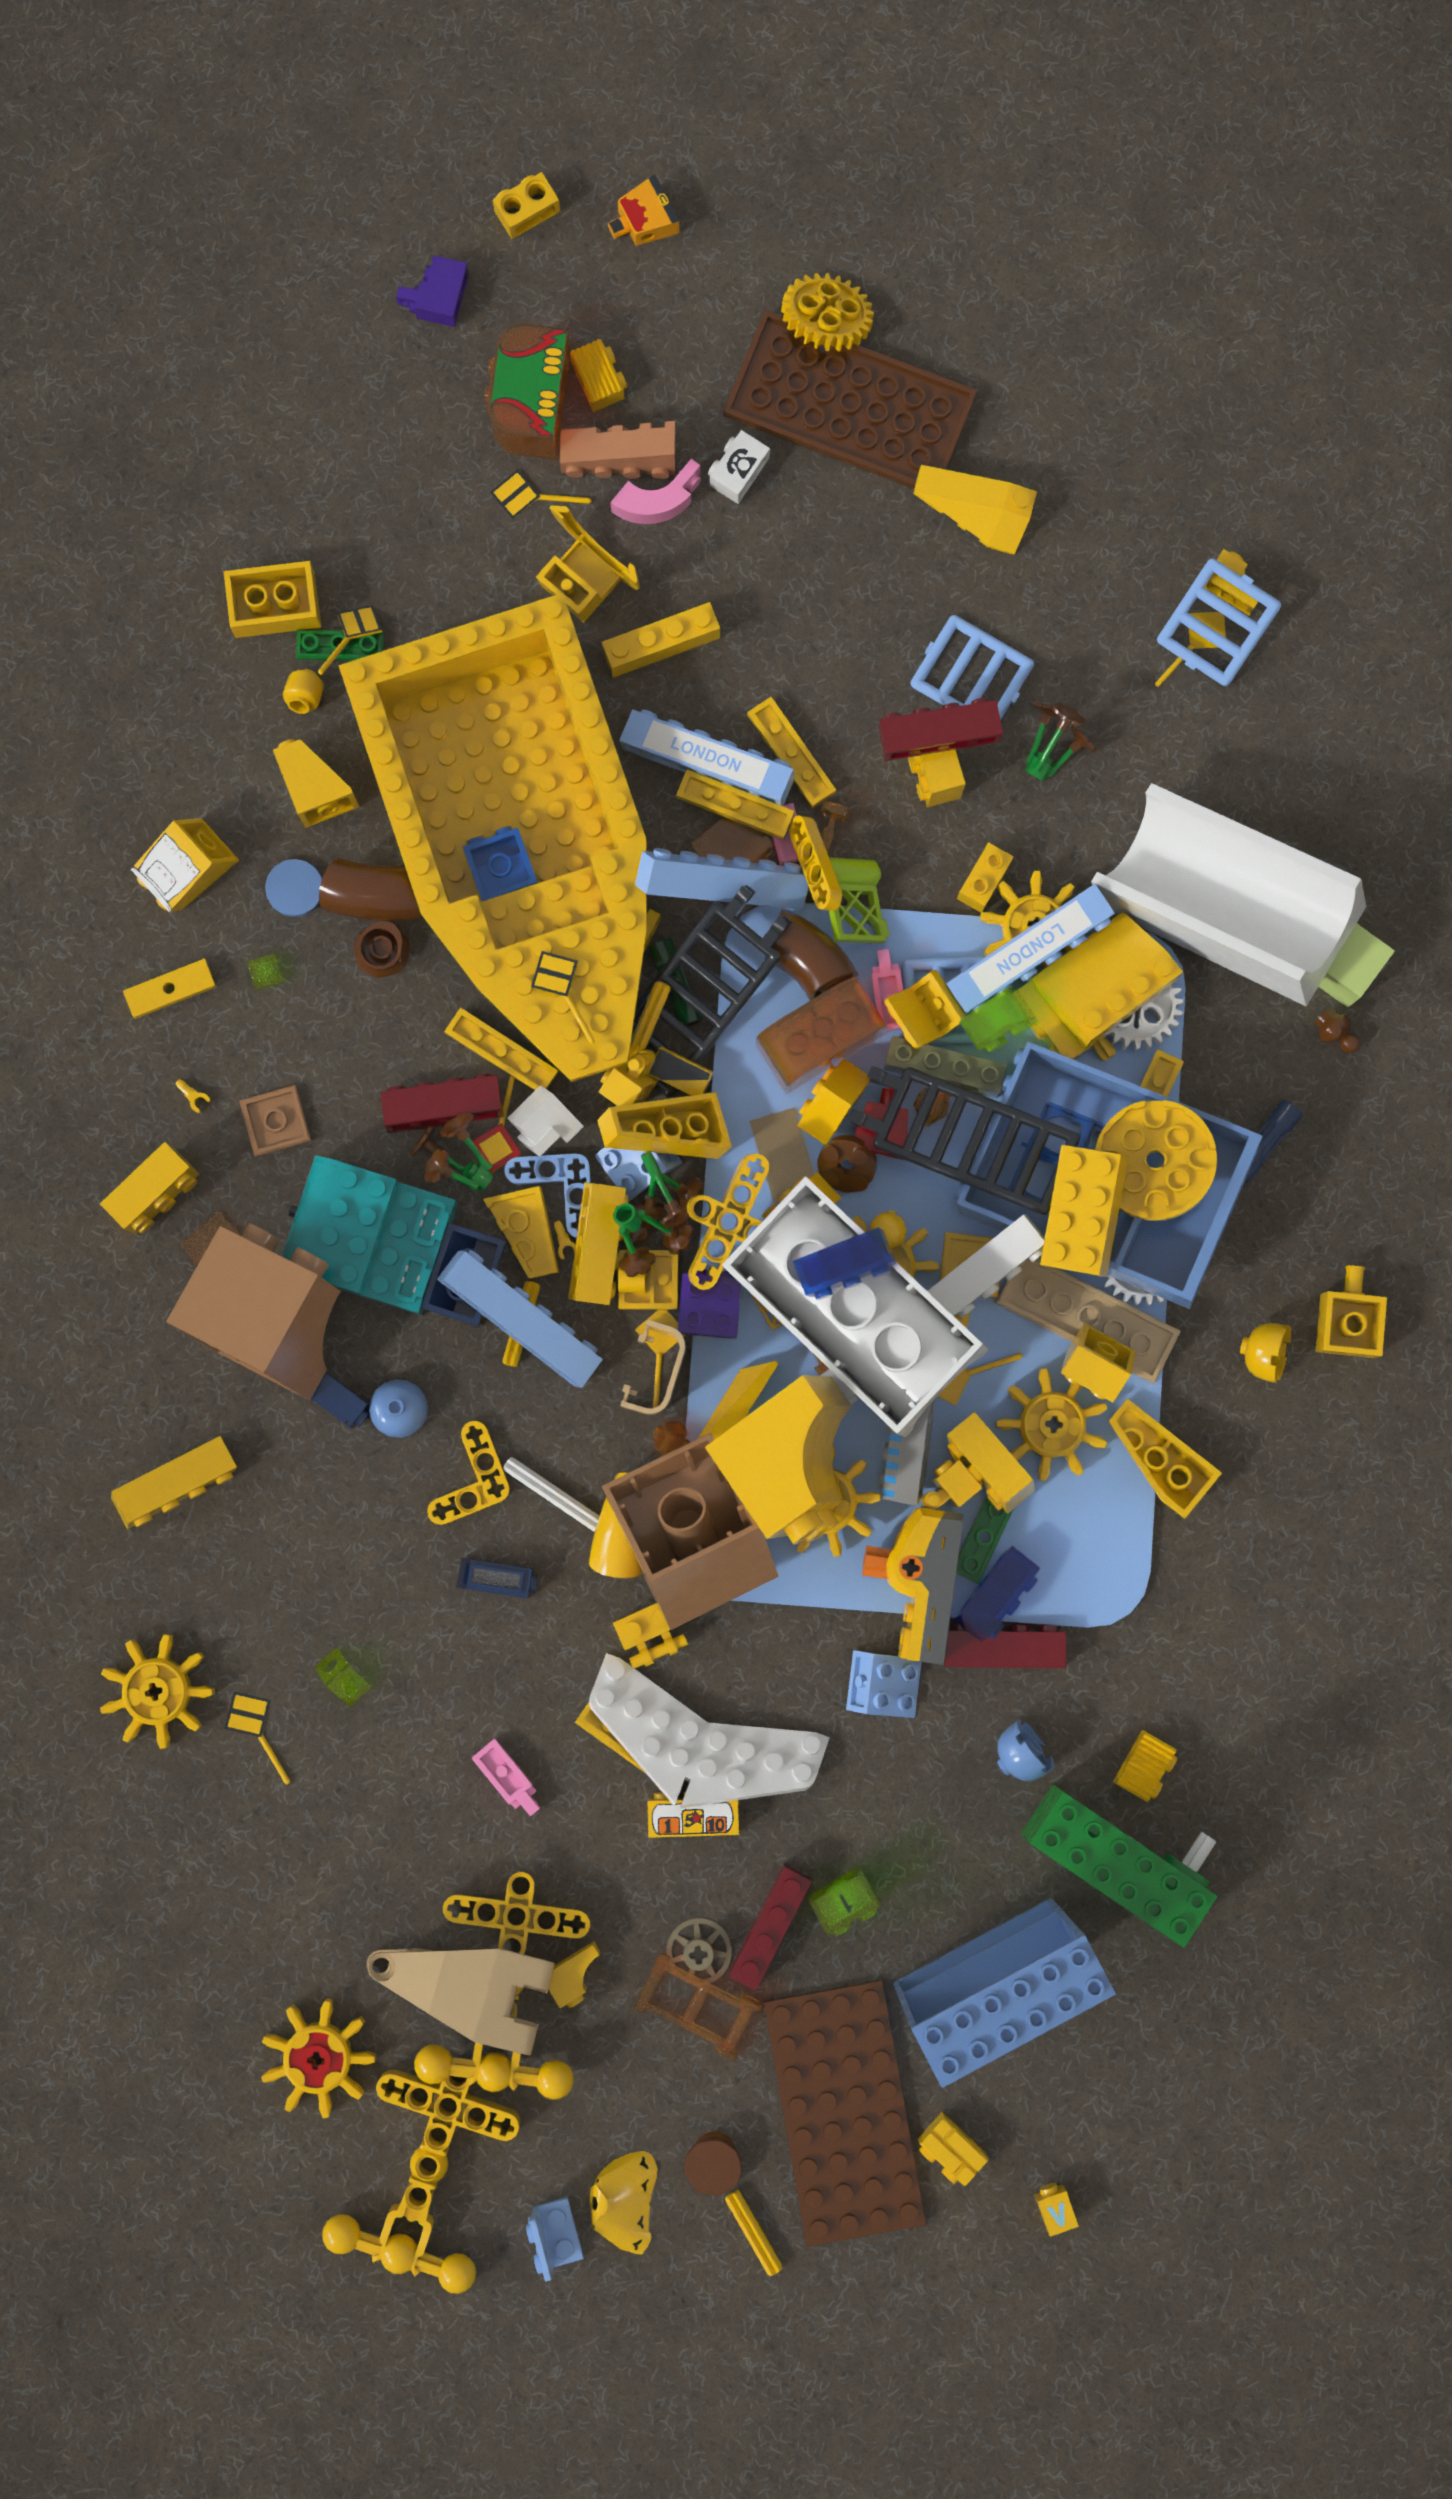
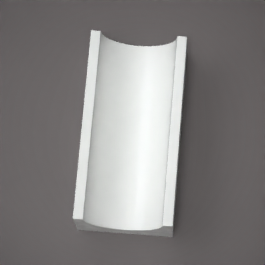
M1152 783L1146 791V808L1140 829L1126 856L1112 872L1107 875L1097 872L1091 881L1092 885L1096 884L1115 915L1124 912L1140 927L1304 1006L1308 1005L1366 908L1361 878Z
M806 1176L722 1264L734 1278L893 1431L903 1437H906L914 1429L913 1427L918 1418L942 1390L967 1366L981 1358L989 1350Z

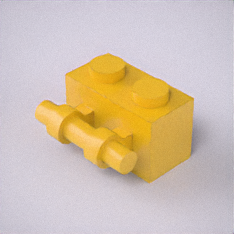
M645 1049L632 1055L627 1064L607 1070L600 1080L603 1085L599 1093L617 1106L645 1102L659 1081L648 1074L655 1062V1053Z
M949 1459L933 1471L936 1476L931 1481L939 1490L937 1492L925 1493L922 1496L921 1502L923 1507L927 1509H937L947 1500L953 1507H960L981 1490L982 1486L960 1460L951 1462Z
M657 1602L613 1622L624 1650L634 1646L638 1648L639 1654L629 1658L633 1669L642 1665L647 1667L654 1664L653 1660L668 1653L670 1656L678 1653V1649L688 1645L684 1634L672 1638L669 1631L670 1628ZM661 1635L664 1643L648 1649L645 1641Z

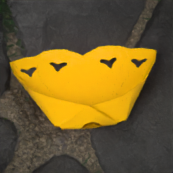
M649 2152L629 2153L613 2160L599 2173L594 2186L590 2189L589 2196L593 2230L619 2249L641 2255L651 2241V2233L649 2232V2203L652 2198L651 2194L658 2171L656 2162ZM642 2157H645V2164L648 2165V2169L640 2165ZM648 2179L649 2181L646 2184V2191L644 2192V2188L641 2185L645 2183ZM594 2197H596L598 2202L596 2210L593 2209ZM641 2216H643V2229L640 2225L637 2224L640 2221ZM642 2240L641 2243L638 2244V2249L635 2250V2246L633 2245V2243Z

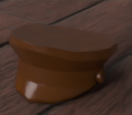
M381 920L371 924L358 934L354 943L358 967L375 978L390 976L402 970L409 955V941L394 922Z
M720 2131L707 2132L689 2150L685 2157L683 2171L696 2192L720 2196L739 2182L742 2171L741 2159L729 2136Z

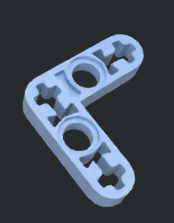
M581 1154L528 1156L510 1159L505 1165L504 1171L507 1179L513 1184L564 1182L566 1226L569 1234L577 1238V1230L571 1227L572 1224L577 1222L576 1213L570 1214V1209L581 1210V1204L576 1205L572 1203L570 1194L577 1188L583 1190L584 1184L574 1183L568 1185V1180L575 1181L573 1170H568V1166L573 1165V1160H579L581 1165H585V1169H581L579 1172L580 1180L586 1179L587 1183H591L588 1160ZM535 1161L534 1172L536 1178L530 1179V1172L522 1173L520 1179H516L514 1174H510V1169H514L516 1163H520L522 1168H531L529 1162ZM549 1161L554 1163L556 1167L554 1175L551 1177L541 1176L539 1167L543 1162Z

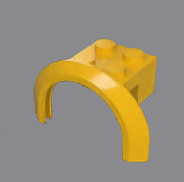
M551 505L549 507L557 521L576 542L561 559L554 555L536 576L540 585L552 596L563 593L568 610L584 623L620 581H623L635 590L640 588L635 566L630 563L628 565L629 568H627L611 556L579 525L566 506Z

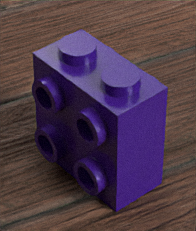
M698 1270L696 1272V1276L699 1277L698 1283L701 1284L702 1280H709L710 1275H706L707 1270ZM722 1271L712 1288L702 1290L691 1284L688 1273H683L678 1331L682 1335L737 1339L741 1283L728 1271Z

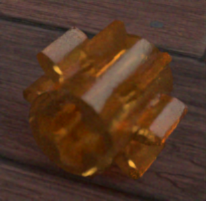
M664 1421L662 1427L657 1425L652 1435L656 1439L653 1446L664 1456L690 1443L688 1439H685L689 1435V1431L680 1422Z

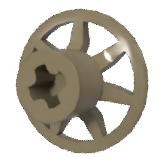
M694 1918L681 1923L672 1932L667 1944V1959L672 1971L681 1980L694 1985H705L716 1981L725 1973L732 1957L731 1942L727 1933L720 1925L709 1919ZM694 1924L693 1939L688 1940L678 1935L685 1927ZM699 1924L709 1925L717 1931L705 1939L701 1936ZM719 1935L725 1941L726 1952L715 1950L712 1946ZM676 1939L685 1948L684 1953L673 1958L672 1945ZM726 1957L722 1968L715 1973L711 1965L713 1958ZM685 1961L686 1965L690 1968L688 1976L678 1970L675 1965L676 1962ZM704 1969L711 1975V1977L705 1979L693 1978L696 1971Z

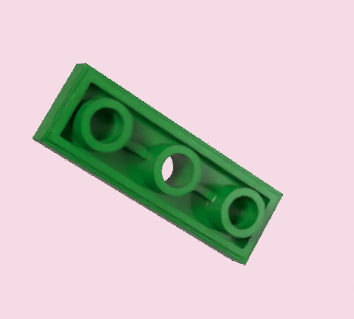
M297 630L296 659L326 661L336 649L335 644L345 638L344 632L333 630ZM384 632L351 639L334 661H354L384 651Z
M988 1494L961 1548L956 1574L977 1584L980 1583L1013 1512L1012 1510L1007 1514L1003 1508L998 1511L988 1500ZM983 1531L989 1535V1540L986 1543H982L979 1540V1535Z

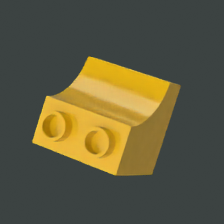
M802 1375L705 1447L767 1539L788 1536L793 1545L805 1539L811 1542L825 1534L839 1522L831 1510L845 1499L839 1490L834 1476L832 1449L837 1429L852 1405L832 1377Z

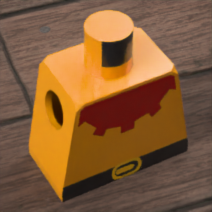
M656 175L651 176L618 200V213L621 217L608 223L609 230L614 239L629 233L636 246L679 233V219Z

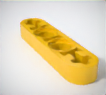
M795 816L790 823L789 835L815 905L821 910L835 911L841 904L842 891L816 822L811 817Z

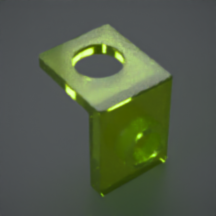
M337 1647L315 1666L324 1684L349 1707L371 1688V1685L348 1664ZM337 1659L335 1668L326 1672L327 1665L332 1660Z

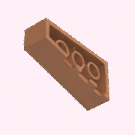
M675 421L665 422V427L652 428V423H641L640 428L636 430H628L623 425L612 426L607 429V432H601L597 427L561 430L560 468L561 473H566L568 477L579 478L583 474H595L598 478H610L612 474H623L625 478L637 479L641 475H652L655 479H667L669 475H675Z

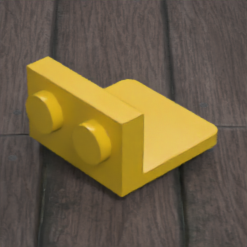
M937 970L931 971L910 988L895 993L884 1000L890 1016L900 1026L905 1039L916 1049L946 1036L968 1019Z

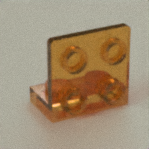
M725 817L692 843V847L700 857H707V854H716L724 857V860H733V857H743L749 859L750 862L759 863L760 859H765L773 852V843L766 835L761 838L753 828Z

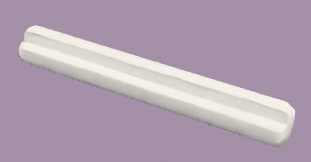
M510 1457L503 1467L505 1472L595 1532L599 1515L517 1459Z

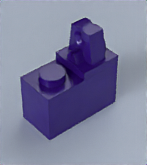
M433 255L431 266H426L424 281H421L420 286H415L414 289L399 286L396 296L398 305L408 307L409 312L416 314L417 319L456 327L469 276L467 263Z

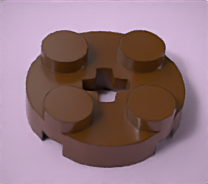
M839 1135L832 1138L830 1142L822 1147L817 1159L819 1174L832 1188L841 1192L864 1191L872 1181L877 1169V1158L872 1149L870 1151L864 1145L865 1142L856 1136ZM844 1159H849V1163L854 1165V1167L846 1169L840 1163H843Z

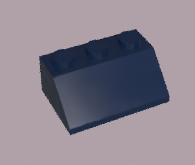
M449 1223L421 1308L480 1328L483 1315L438 1281L437 1278L458 1251H466L468 1253L469 1250H472L483 1258L482 1265L490 1271L492 1268L499 1270L507 1245L506 1241Z

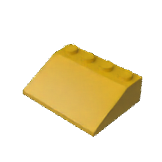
M1124 912L1111 920L1112 923L1099 932L1096 931L1087 937V940L1068 951L1030 980L1084 1049L1175 983L1183 973L1165 948Z

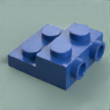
M511 826L500 828L495 831V836L484 839V836H478L468 840V845L463 846L482 901L537 884L518 827L512 829Z

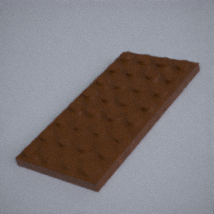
M765 309L724 408L723 416L912 489L915 488L921 465L947 470L975 400L977 390L854 343L850 350L842 345L840 352L834 346H831L830 350L826 351L824 345L821 344L815 349L814 342L812 341L804 344V336L794 337L796 329L788 330L789 322L783 321V316Z
M882 1979L764 2001L806 2246L810 2247L926 2225Z

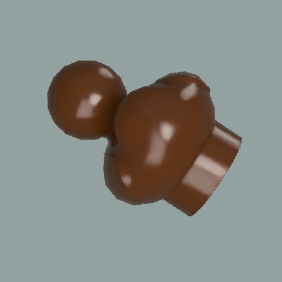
M1331 1008L1316 1019L1315 1025L1319 1028L1320 1041L1332 1043L1340 1040V1047L1346 1053H1354L1359 1049L1360 1039L1358 1036L1348 1033L1351 1025V1020L1348 1016L1337 1014Z

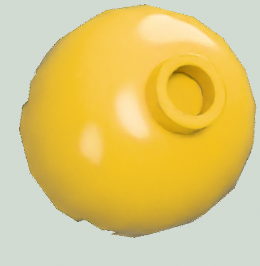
M1279 1323L1262 1324L1253 1329L1249 1338H1243L1240 1354L1245 1355V1364L1249 1372L1255 1377L1277 1383V1380L1281 1379L1287 1357H1285L1286 1343L1284 1342H1291L1290 1326Z

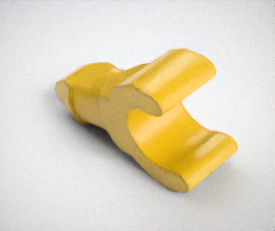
M179 1079L175 1083L190 1101V1106L195 1112L201 1113V1110L196 1107V1101L199 1098H204L208 1103H211L208 1095L198 1093L183 1080Z
M559 1220L554 1222V1228L560 1245L558 1254L562 1260H565L563 1249L566 1246H571L575 1252L576 1244L570 1241L568 1233L565 1232L564 1226Z

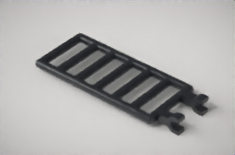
M748 885L742 886L727 907H724L719 902H713L637 1000L632 1032L634 1033L638 1024L636 1020L644 1010L654 983L658 981L664 982L670 986L671 991L714 1025L707 1035L701 1038L664 1006L659 1015L660 1019L696 1048L688 1060L699 1064L780 961L781 954L773 945L792 924V921L785 915L778 916L764 937L759 936L737 917L739 912L756 893ZM717 916L767 957L757 971L707 930ZM699 939L749 979L739 994L689 953ZM681 962L731 1002L721 1016L672 976ZM651 1035L647 1045L654 1051L658 1052L660 1047L672 1051L656 1036ZM661 1080L655 1086L659 1092L668 1098L674 1096L678 1090Z
M871 1066L867 1075L870 1078L869 1081L895 1090L882 1121L855 1109H852L848 1120L851 1121V1125L876 1133L873 1140L875 1148L1038 1214L1046 1215L1049 1213L1058 1162L1041 1201L1028 1197L1024 1193L1049 1135L1065 1140V1145L1077 1147L1080 1141V1135L1077 1132L912 1067L905 1068L900 1078L875 1066ZM913 1080L928 1086V1089L903 1146L888 1141L887 1137ZM940 1091L956 1097L932 1154L928 1157L914 1151ZM968 1102L983 1108L959 1166L956 1168L941 1162L964 1107ZM994 1113L1011 1120L987 1176L983 1179L968 1172ZM1024 1124L1037 1129L1038 1133L1013 1190L996 1183L1019 1129Z

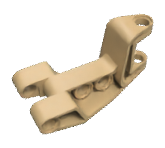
M423 1948L381 1949L373 1951L369 1955L366 1964L369 1975L374 1980L473 2042L525 2055H531L539 2024L510 2016L517 1988L525 1987L547 1994L555 1965L554 1962L499 1948L432 1951ZM378 1958H385L389 1961L387 1970L382 1973H377L372 1969L373 1962Z

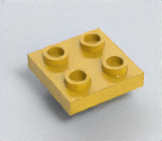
M619 1250L620 1261L624 1259V1254L628 1250ZM649 1250L650 1253L655 1255V1263L650 1265L651 1270L644 1275L638 1274L635 1277H628L625 1271L620 1270L619 1267V1310H678V1254L673 1255L669 1250Z

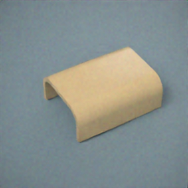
M647 1319L644 1334L639 1335V1343L645 1344L646 1341L653 1343L654 1337L648 1336L649 1330L673 1337L680 1347L666 1395L659 1406L644 1408L627 1402L629 1394L636 1396L638 1392L631 1390V1386L624 1384L622 1392L625 1395L620 1406L642 1414L656 1415L664 1411L671 1401L684 1359L686 1345L683 1336L677 1329Z

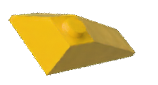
M921 465L913 494L939 513H945L958 523V527L964 531L967 529L979 538V542L986 547L1014 555L1030 520L1037 491L1006 481Z

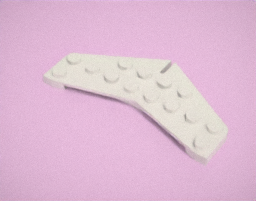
M608 1653L605 1655L589 1698L590 1709L674 1806L684 1780L689 1781L680 1808L805 1791L813 1785L830 1738L808 1731L708 1723L636 1669H633L632 1666L621 1658Z

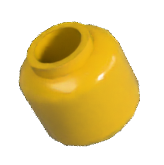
M312 670L293 671L288 676L283 691L285 703L292 711L299 714L314 711L318 708L324 691L323 681Z

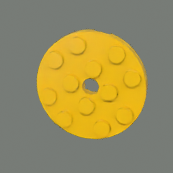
M1144 1100L1123 1108L1104 1126L1095 1148L1097 1151L1129 1157L1119 1209L1130 1216L1143 1220H1168L1181 1216L1193 1209L1208 1193L1217 1168L1216 1145L1207 1125L1192 1110L1168 1100ZM1157 1152L1162 1154L1165 1160L1162 1166L1153 1168L1148 1165L1146 1160L1151 1153Z

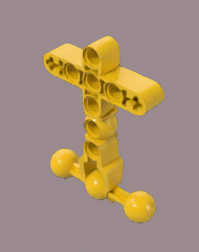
M751 1153L741 1159L721 1202L705 1195H695L688 1201L687 1213L693 1220L709 1227L688 1272L689 1281L698 1289L707 1290L716 1284L724 1268L722 1264L728 1259L736 1240L743 1243L748 1238L750 1228L759 1226L762 1221L748 1215L769 1171V1162L761 1154ZM757 1159L759 1160L757 1165L761 1167L760 1172L752 1173L750 1180L756 1181L753 1186L747 1181L740 1180L741 1175L743 1177L749 1176L751 1168L747 1164L748 1162H755ZM743 1185L748 1189L749 1196L746 1201L739 1203L734 1198V1191L738 1186ZM699 1200H705L709 1205V1211L703 1217H698L694 1212V1205ZM883 1212L872 1220L869 1232L870 1238L888 1253L889 1249H895L905 1240L907 1229L904 1220L898 1214ZM726 1213H732L736 1218L735 1226L729 1230L724 1229L721 1225V1219ZM719 1240L723 1244V1252L719 1256L712 1257L708 1252V1246L712 1241ZM704 1256L706 1259L716 1262L717 1265L716 1267L709 1265L706 1273L710 1275L708 1281L702 1280L700 1284L698 1283L699 1277L696 1276V1272L705 1269L707 1263L701 1261Z
M516 1872L509 1878L505 1900L455 1894L448 1897L443 1905V1914L451 1922L501 1929L499 1949H503L506 1940L510 1938L517 1939L521 1944L520 1954L525 1953L528 1932L567 1938H581L588 1933L590 1928V1920L582 1911L532 1904L534 1881L525 1872ZM517 1877H525L529 1881V1890L524 1894H516L512 1889V1883ZM455 1900H461V1906L470 1907L469 1901H476L473 1909L474 1920L467 1919L469 1914L467 1912H460L458 1917H453V1912L448 1910V1905H453ZM482 1904H491L495 1909V1916L490 1921H483L478 1916V1908ZM515 1907L521 1908L525 1912V1919L519 1925L511 1924L507 1916L508 1912ZM544 1911L551 1912L555 1917L554 1925L549 1929H543L538 1925V1916ZM559 1913H566L564 1920L570 1921L574 1920L575 1915H579L580 1921L585 1922L584 1928H579L578 1933H574L571 1926L563 1925V1932L557 1931L560 1924ZM518 1987V1988H517V1992H516V1995H515V1999H514V2000H519V1995H518V1994H520V1992H521L525 1987H523V1988ZM514 2001L510 2016L516 2018L517 2006ZM476 2042L473 2059L452 2057L444 2046L430 2044L423 2047L417 2053L414 2061V2069L417 2076L428 2084H439L445 2081L448 2076L468 2078L470 2086L477 2081L484 2090L490 2092H499L508 2085L513 2091L518 2085L537 2087L538 2091L545 2098L551 2100L567 2096L574 2084L572 2069L563 2061L549 2060L543 2063L540 2068L519 2066L521 2053L512 2052L511 2060L505 2054L499 2052H489L481 2057L483 2044Z
M390 2069L384 2072L376 2086L377 2095L380 2099L430 2116L421 2146L414 2151L410 2159L412 2173L409 2179L410 2183L400 2204L391 2206L380 2237L360 2231L359 2224L354 2218L349 2215L339 2214L331 2217L323 2227L322 2238L326 2248L334 2254H346L356 2249L371 2254L373 2263L381 2260L385 2269L392 2274H403L411 2270L415 2277L421 2271L438 2277L441 2286L449 2293L460 2294L466 2292L476 2280L475 2264L468 2256L455 2253L443 2259L425 2253L434 2225V2218L429 2214L434 2190L438 2181L445 2176L448 2170V2146L456 2126L501 2141H509L519 2131L521 2121L519 2114L512 2108L468 2094L470 2086L468 2078L463 2082H456L451 2076H448L441 2084H428L419 2077L400 2070ZM390 2079L395 2080V2086L398 2087L393 2092L388 2091V2085L385 2084ZM406 2083L410 2084L405 2097H402L401 2095ZM416 2088H422L427 2092L428 2099L424 2102H418L414 2099L412 2091ZM444 2098L453 2099L456 2102L457 2109L451 2112L444 2110L441 2106V2100ZM472 2108H481L485 2112L486 2118L482 2121L473 2120L469 2113ZM492 2112H493V2113H496V2115H495V2118H494L495 2121H493V2124H492V2127H491V2126H488V2123H489V2121H490V2119H491V2115H492ZM505 2118L511 2119V2126H509L507 2131L502 2129V2123H500ZM437 2127L445 2130L447 2138L443 2141H437L432 2137L431 2130ZM427 2157L435 2160L437 2168L428 2171L423 2168L421 2160ZM417 2187L422 2188L426 2191L427 2198L421 2201L416 2200L412 2196L411 2190ZM405 2216L408 2221H418L423 2226L418 2247L415 2241L406 2234L390 2236L396 2217L402 2218Z

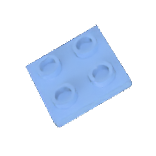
M604 1147L595 1154V1157L616 1187L626 1188L625 1194L628 1195L629 1202L650 1186L651 1177L641 1159V1155L645 1152ZM652 1152L663 1174H667L683 1164L678 1155Z
M853 1650L846 1710L870 1715L914 1718L921 1662L893 1655Z
M568 2197L533 2206L531 2216L528 2217L526 2232L530 2244L535 2243L537 2255H534V2262L537 2273H543L544 2280L547 2282L552 2280L554 2267L582 2260L584 2255Z

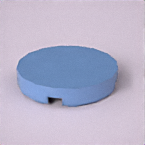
M298 859L285 860L274 866L267 876L265 884L267 899L272 907L284 916H306L320 904L319 889L322 877L316 868L307 861Z

